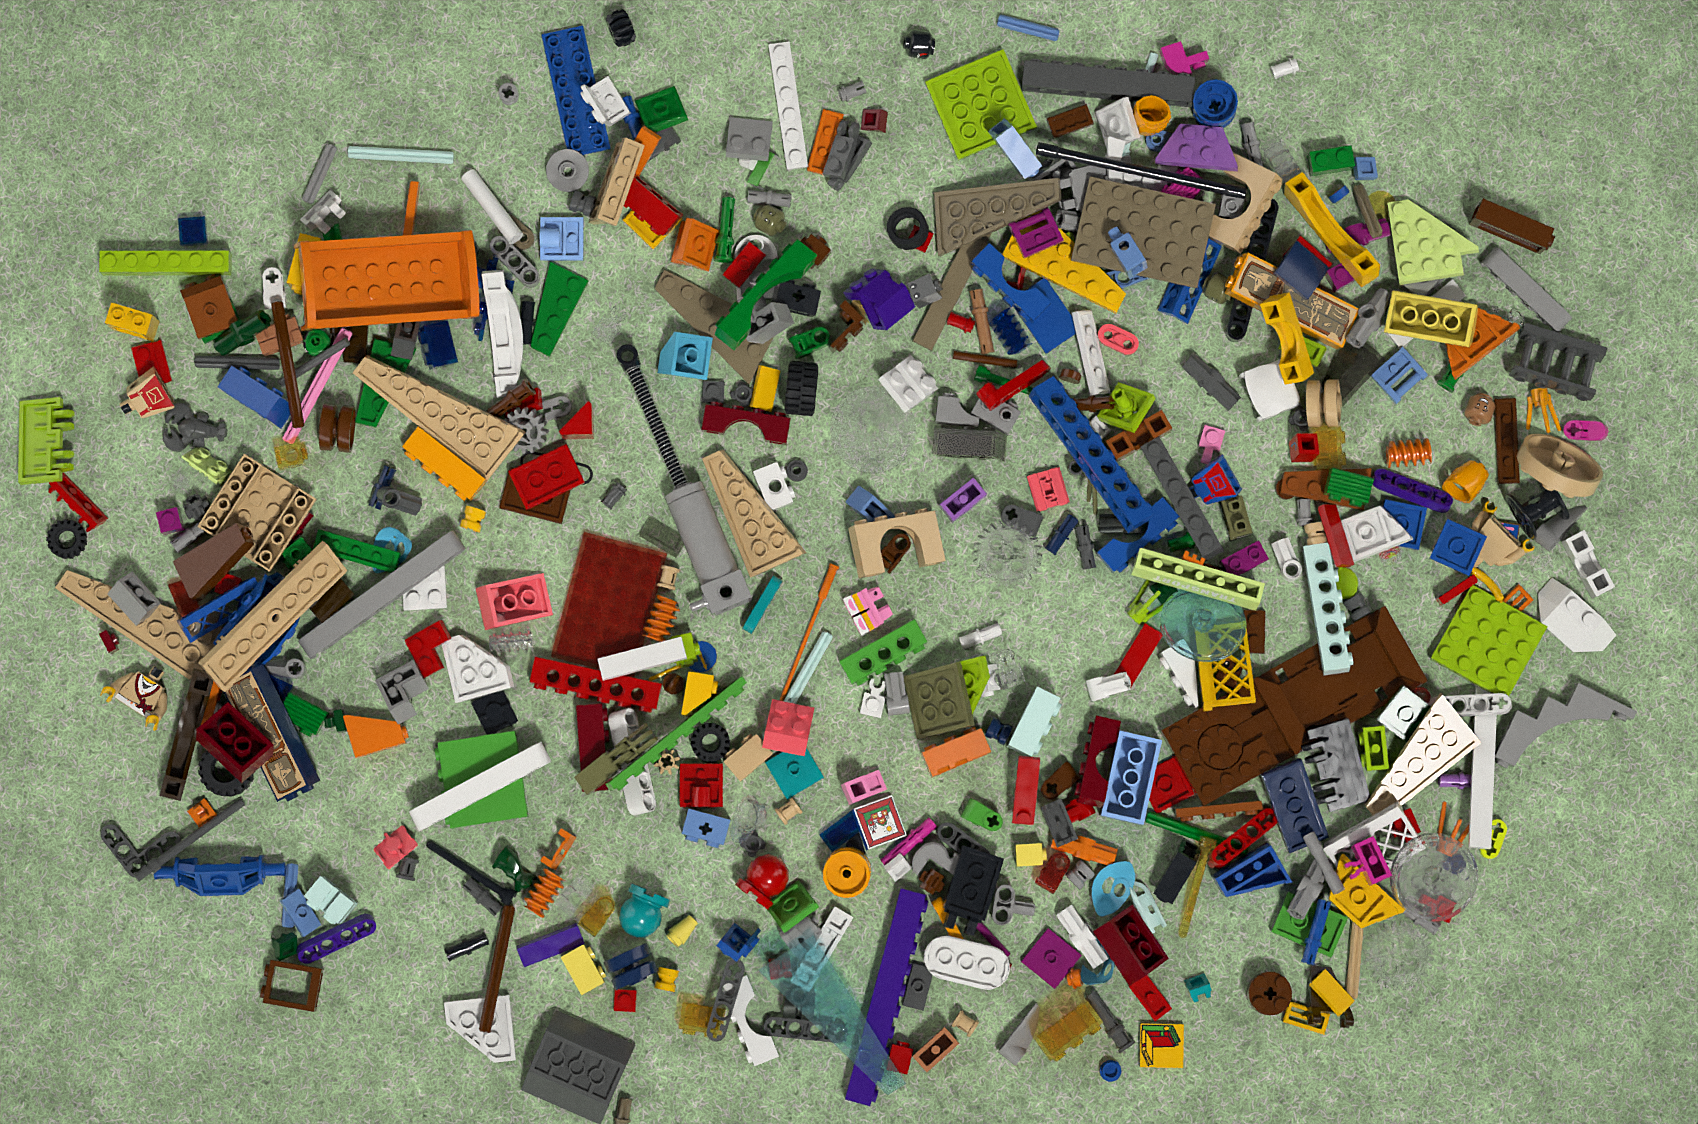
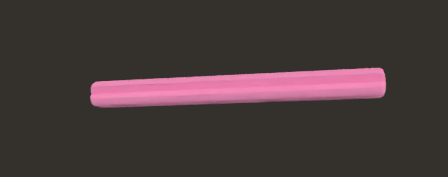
M341 328L332 345L345 337L350 340L352 332ZM344 349L323 361L301 402L304 424ZM291 421L282 439L289 444H294L302 428H293Z

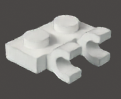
M329 190L300 221L311 231L314 228H319L326 234L331 228L324 222V218L329 213H334L339 219L346 214L339 207V203L342 200Z

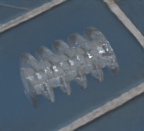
M529 626L526 627L525 633L522 632L521 627H518L517 633H514L511 627L508 634L501 628L499 635H497L495 629H492L491 635H489V650L492 655L494 650H496L498 656H501L503 649L506 655H510L511 649L514 650L515 654H519L520 648H522L524 654H527L529 647L532 653H534L533 633Z

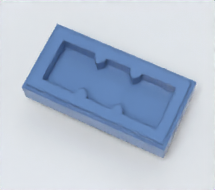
M295 889L279 900L302 937H305L321 926L311 907L306 904V899L300 889Z

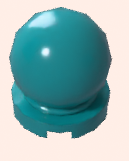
M633 883L628 889L629 892L633 893L632 897L627 899L621 906L619 920L621 927L627 934L632 937L646 938L653 934L660 926L662 919L660 909L662 906L668 908L670 899L659 894L650 896L646 894L647 889Z

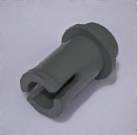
M619 482L615 485L612 484L613 488L601 500L610 510H612L613 506L623 495H626L627 489Z

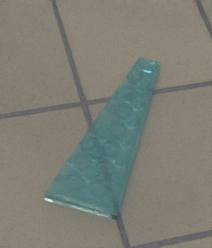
M813 935L758 969L776 989L885 1094L889 1095L906 1084Z

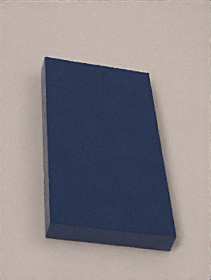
M1301 758L1260 774L1288 853H1293L1307 847L1303 837L1311 832H1315L1319 841L1329 838Z

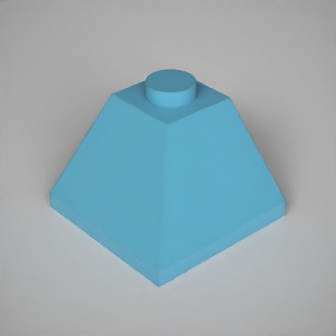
M674 332L660 352L657 373L707 380L713 338Z

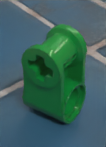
M817 327L789 338L788 341L792 343L796 353L795 359L797 360L825 348L830 343L831 338L827 329ZM816 334H826V340L823 343H817L815 341ZM799 342H801V345H802V347H803V350H801V348H800V346H799Z

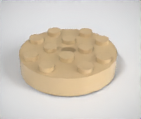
M1530 434L1525 437L1517 452V460L1523 472L1528 473L1541 482L1545 489L1559 491L1568 498L1593 495L1603 478V471L1600 465L1589 454L1577 446L1554 436Z

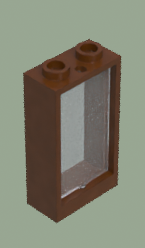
M1484 198L1476 206L1469 223L1471 226L1538 254H1541L1544 250L1547 251L1555 239V235H1552L1555 228Z

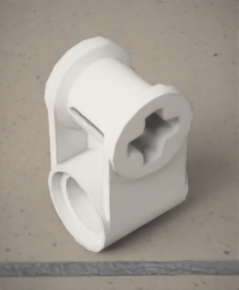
M273 267L267 268L262 276L265 310L272 309L271 304L277 301H282L284 308H287L283 276L278 269ZM271 273L278 276V279H275V283H271L267 279V277H271Z

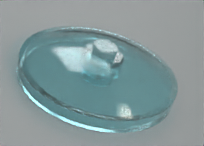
M1180 589L1173 593L1163 605L1160 615V630L1167 644L1178 654L1195 661L1213 662L1225 659L1238 650L1246 633V618L1240 606Z

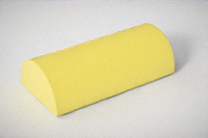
M1392 290L1384 333L1470 347L1476 328L1478 306L1476 304Z

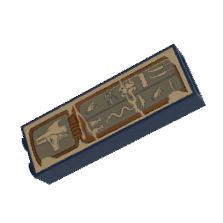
M264 664L244 672L224 694L228 702L274 745L273 756L260 768L277 802L282 799H286L288 802L298 797L297 792L302 791V794L314 789L313 784L320 781L319 776Z

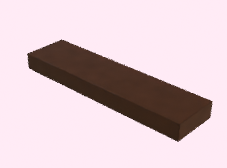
M1516 398L1494 399L1498 484H1519Z

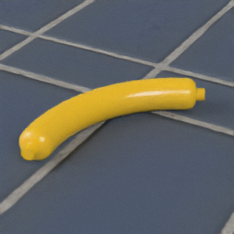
M1473 567L1470 574H1474L1476 578L1482 581L1492 592L1496 601L1502 603L1504 596L1496 583L1483 571Z

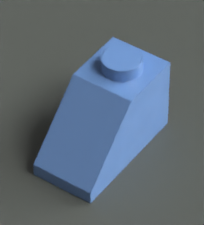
M860 486L846 500V503L861 517L867 519L868 522H874V518L880 516H887L888 519L895 518V515L873 494Z

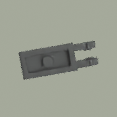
M842 120L839 123L837 135L835 136L823 171L825 177L845 179L858 142L859 123L852 122L850 128L848 127V121ZM849 128V137H846L847 130Z

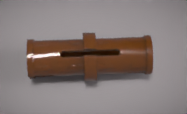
M1092 395L1088 396V398H1072L1078 404L1077 408L1079 411L1089 410V412H1096L1097 410L1104 409L1112 410L1115 404H1106L1107 402H1115L1112 396L1096 397Z

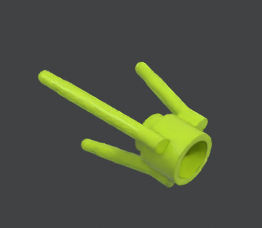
M1147 579L1134 601L1128 606L1130 610L1127 614L1138 625L1142 621L1146 623L1151 617L1175 602L1174 599H1171L1147 614L1149 612L1147 608L1161 594L1160 591H1157L1144 605L1141 602L1137 605L1150 583V580Z

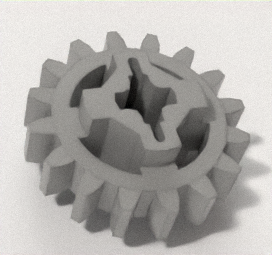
M526 406L522 411L518 407L514 412L511 411L507 415L508 418L504 419V421L520 429H527V432L515 445V452L522 449V454H525L529 449L530 453L536 451V448L540 449L543 446L542 443L547 440V437L544 436L549 432L548 429L544 428L547 421H541L542 414L535 415L536 409L529 412Z

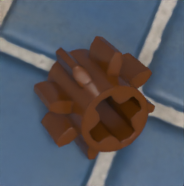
M932 868L929 872L924 870L919 877V880L922 881L919 887L932 895L935 891L940 893L945 886V883L942 882L944 876Z

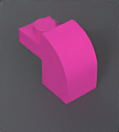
M1181 41L1161 47L1159 51L1165 68L1172 75H1178L1179 73L1191 75L1190 68L1193 67V70L1204 68L1206 66L1205 63L1209 61L1207 51L1186 57Z

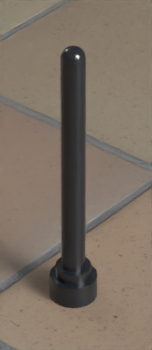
M427 841L426 847L497 893L499 898L502 899V903L507 906L512 903L513 897L515 898L518 893L511 887L503 888L435 842Z

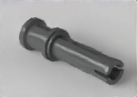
M1094 991L1085 998L1106 1027L1108 1038H1112L1119 1048V1053L1136 1043L1125 1032V1026L1119 1024L1097 991Z

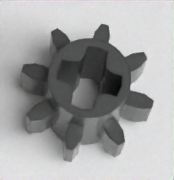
M193 494L186 499V505L183 506L188 519L194 517L196 521H200L209 509L210 502L206 496L201 498L199 494Z

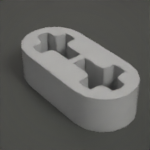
M564 396L543 401V409L551 408V412L545 413V418H541V421H551L568 415L572 410L571 401ZM563 400L564 403H568L564 412L561 409L553 410V407L559 405V401Z

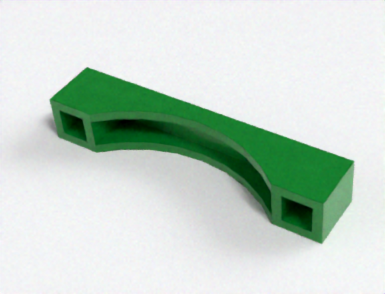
M798 239L792 245L789 243L784 248L780 259L775 258L769 265V271L766 274L762 272L755 281L757 284L753 288L748 287L742 295L743 299L740 302L735 301L729 309L730 313L726 317L722 316L715 324L717 327L715 336L735 351L748 337L751 329L752 310L761 296L780 283L801 279L814 265L817 254Z

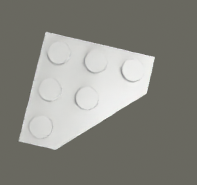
M453 636L451 640L442 644L455 703L514 687L510 666L466 636Z
M510 995L497 997L490 1033L479 1031L485 998L444 1002L446 1024L450 1028L455 1030L494 1063L516 1060Z

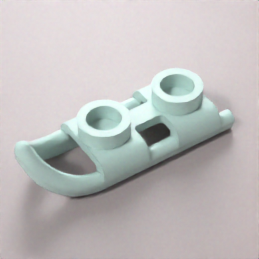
M1135 881L1134 886L1142 888L1145 893L1137 897L1134 889L1130 887L1134 907L1139 911L1142 919L1153 934L1155 933L1154 927L1161 924L1164 928L1167 924L1149 889L1143 883ZM1149 905H1152L1155 913H1150L1148 909Z

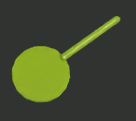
M1338 567L1339 582H1336L1337 590H1341L1342 599H1350L1357 592L1358 579L1352 569Z

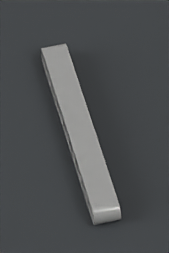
M450 531L303 636L298 641L310 659L317 657V653H322L454 559L466 549L456 533Z

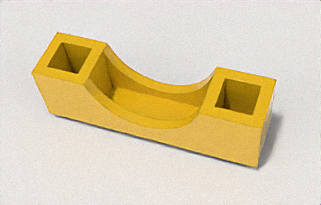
M1290 292L1270 296L1260 303L1266 324L1271 325L1280 338L1282 353L1279 368L1284 384L1303 382L1313 375L1314 371Z

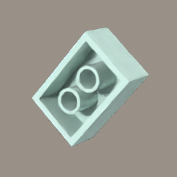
M1036 687L1007 747L1024 756H1036L1043 744L1039 742L1042 735L1046 736L1052 726V723L1049 722L1051 716H1057L1062 704L1058 703L1060 697Z

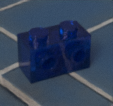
M448 320L424 325L419 328L418 340L420 345L424 346L423 360L425 365H428L429 370L458 363Z

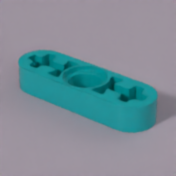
M773 575L745 622L743 630L750 634L754 632L783 580Z

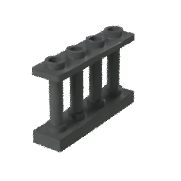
M1525 323L1519 335V338L1525 341L1520 365H1514L1509 376L1519 382L1533 383L1539 388L1553 389L1558 394H1569L1576 396L1581 401H1591L1596 394V389L1589 388L1595 363H1601L1606 355L1607 347ZM1536 343L1546 348L1540 372L1527 369L1533 345ZM1554 350H1560L1566 354L1561 378L1548 375ZM1575 356L1583 357L1587 360L1581 385L1569 381Z

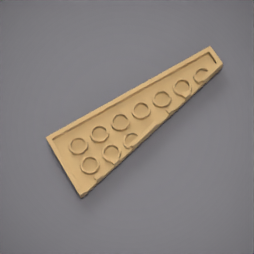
M368 355L363 358L353 371L355 376L487 481L526 433L523 429Z
M67 570L55 587L189 680L191 679L193 668L204 670L198 662L215 646L213 642L224 628L219 626L190 643L177 622L178 619L187 615L183 612L160 604L149 618L136 626L108 595L112 586ZM194 622L187 627L191 636L199 633L202 623ZM205 624V625H204V629H206V628L209 627L210 625H206V624Z

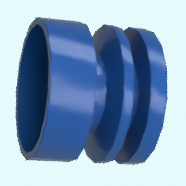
M1214 79L1204 82L1194 94L1192 104L1194 119L1199 125L1225 128L1230 125L1235 118L1238 105L1237 93L1225 81ZM1211 103L1219 105L1218 111H1215L1213 108L1210 109Z

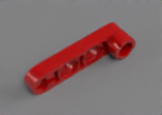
M1041 360L998 389L988 382L978 390L976 395L991 411L1041 379L1051 368L1044 360Z
M1266 808L1214 848L1208 855V866L1211 869H1222L1277 824L1273 809ZM1271 815L1272 819L1270 822H1266L1263 826L1259 824L1265 816ZM1247 827H1255L1257 836H1249L1246 831ZM1238 839L1242 845L1241 849L1236 850L1232 848L1231 840ZM1217 855H1219L1222 859L1217 860Z

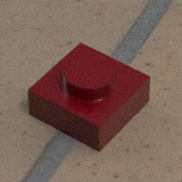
M105 630L99 633L108 653L113 654L119 650L117 645L120 642L114 632L110 633V631Z

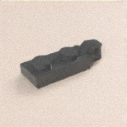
M858 135V142L845 179L830 178L827 183L838 192L852 177L872 145L870 140Z

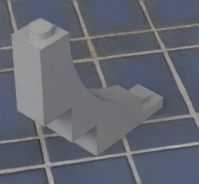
M1577 683L1566 705L1550 697H1545L1535 718L1518 710L1514 711L1496 748V764L1504 768L1515 766L1525 749L1537 737L1562 723L1582 719L1607 721L1613 712L1615 713L1614 717L1626 722L1627 719L1633 720L1637 711Z

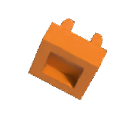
M205 798L187 811L198 827H201L217 815Z

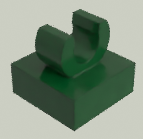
M1157 582L1149 587L1153 594L1157 591L1161 592L1157 597L1161 605L1179 593L1177 588Z
M334 710V718L324 719L325 728L336 727L338 733L347 732L343 718L345 716L344 710Z
M293 932L288 934L282 933L281 937L277 939L271 938L272 947L275 949V958L279 961L297 954V935Z

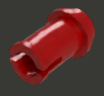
M951 312L947 325L964 330L966 334L967 332H972L975 321L972 320V317L968 319Z

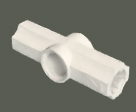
M1070 905L1056 915L1068 931V936L1074 946L1079 951L1081 950L1093 969L1109 959L1102 946L1096 940L1097 937L1092 928L1083 921L1073 905Z

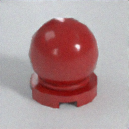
M765 854L750 862L747 869V879L743 880L739 877L735 885L746 894L749 891L758 897L756 902L768 910L774 904L770 901L771 897L779 895L786 888L789 880V870L781 858Z

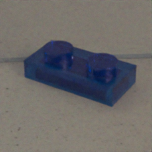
M852 811L819 835L831 852L859 832Z

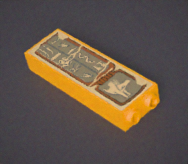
M1250 253L1237 257L1234 263V273L1228 277L1225 283V287H1227L1225 294L1262 312L1260 303L1270 296L1290 292L1301 331L1334 349L1343 348L1346 336L1358 315V308L1319 288L1315 289L1308 300H1304L1273 274L1277 268L1276 266Z

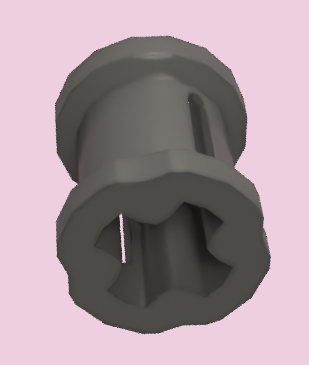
M407 857L402 858L399 874H396V878L415 881L413 876L419 860Z

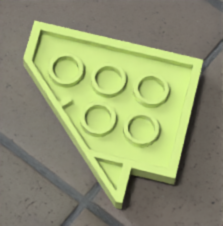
M1409 199L1387 203L1400 285L1464 275L1461 255L1479 253L1477 245Z

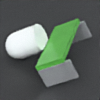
M769 152L768 161L739 158L738 162L740 166L753 170L747 183L755 188L764 190L758 184L772 158H780L774 153Z

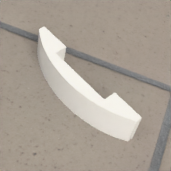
M837 907L833 908L821 929L822 933L815 946L805 955L792 977V983L807 992L811 990L852 921V916Z

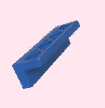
M1208 238L1206 250L1209 245L1213 247V250L1209 257H1207L1205 251L1202 264L1203 272L1199 278L1197 289L1195 288L1193 295L1190 296V287L1169 283L1158 308L1159 312L1173 316L1186 324L1189 323L1203 291V284L1210 275L1222 246ZM1186 304V311L1184 316H1182L1179 312L1182 305Z
M250 577L178 619L177 622L188 641L192 643L227 622L232 613L224 611L226 603L232 600L239 601L236 610L238 611L241 607L244 593L252 588L254 589L258 584L256 578ZM213 611L220 612L216 623L205 622L208 614ZM223 613L228 614V616L222 619ZM194 622L202 623L199 633L191 636L187 627ZM205 624H206V625H210L209 627H207L206 629H204V625H205Z

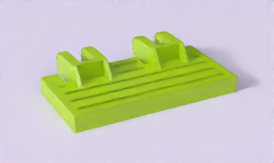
M61 397L19 401L18 483L20 485L62 481V472L74 470V464H56V460L73 458L74 451H53L63 449V431L74 430V424L71 422L57 423V419H67L75 416V412L69 409L54 411V409L63 408V399Z

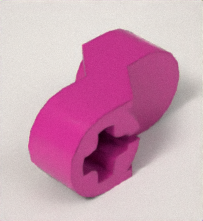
M1572 420L1567 422L1563 429L1567 438L1585 441H1602L1608 436L1609 432L1606 424L1598 421Z

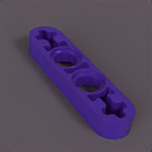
M1377 469L1372 477L1374 478L1373 486L1375 488L1434 511L1446 513L1453 504V498L1450 494L1389 470ZM1398 484L1404 485L1407 490L1399 488ZM1418 492L1425 493L1427 497L1420 496Z
M361 914L302 942L296 949L299 961L304 964L312 963L371 935L376 930L374 917L371 914ZM346 930L352 932L349 937H341V933ZM324 940L332 941L331 945L327 947L321 946V943Z

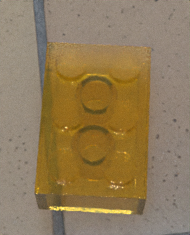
M1084 1001L1033 1040L1049 1061L1054 1060L1057 1062L1066 1055L1065 1050L1069 1047L1075 1049L1084 1042L1082 1039L1087 1034L1092 1036L1102 1029L1100 1024L1103 1021L1090 1003Z

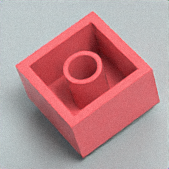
M772 699L762 748L805 756L814 707Z

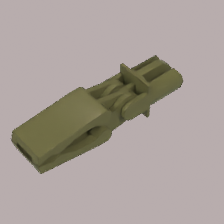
M647 723L643 724L628 737H624L622 741L614 746L615 749L612 752H605L574 777L586 795L591 794L623 769L621 766L632 762L658 741V738L654 737L640 747L643 742L654 734L652 730L645 732L634 740L635 737L649 727Z

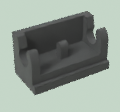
M1062 799L1040 807L1057 848L1078 839Z

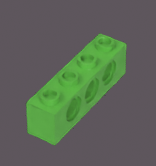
M914 619L842 659L839 663L852 685L856 683L859 686L869 680L867 676L875 672L876 675H879L888 670L886 667L888 664L894 662L897 665L906 660V654L913 652L915 655L924 650V644L927 643V640ZM906 638L909 641V647L907 649H900L897 646L898 639ZM880 649H888L891 656L887 660L880 659L878 656ZM862 659H869L871 661L872 667L869 670H862L860 668L859 662Z

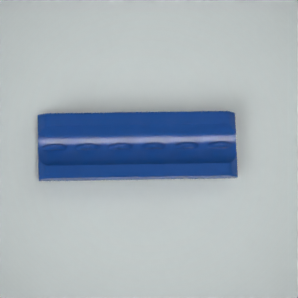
M583 26L542 34L567 149L575 150L582 155L610 150L605 124H601L600 121L597 122L591 112L594 108L589 103L587 104L580 94L583 92L581 88L583 84L589 87L596 84Z

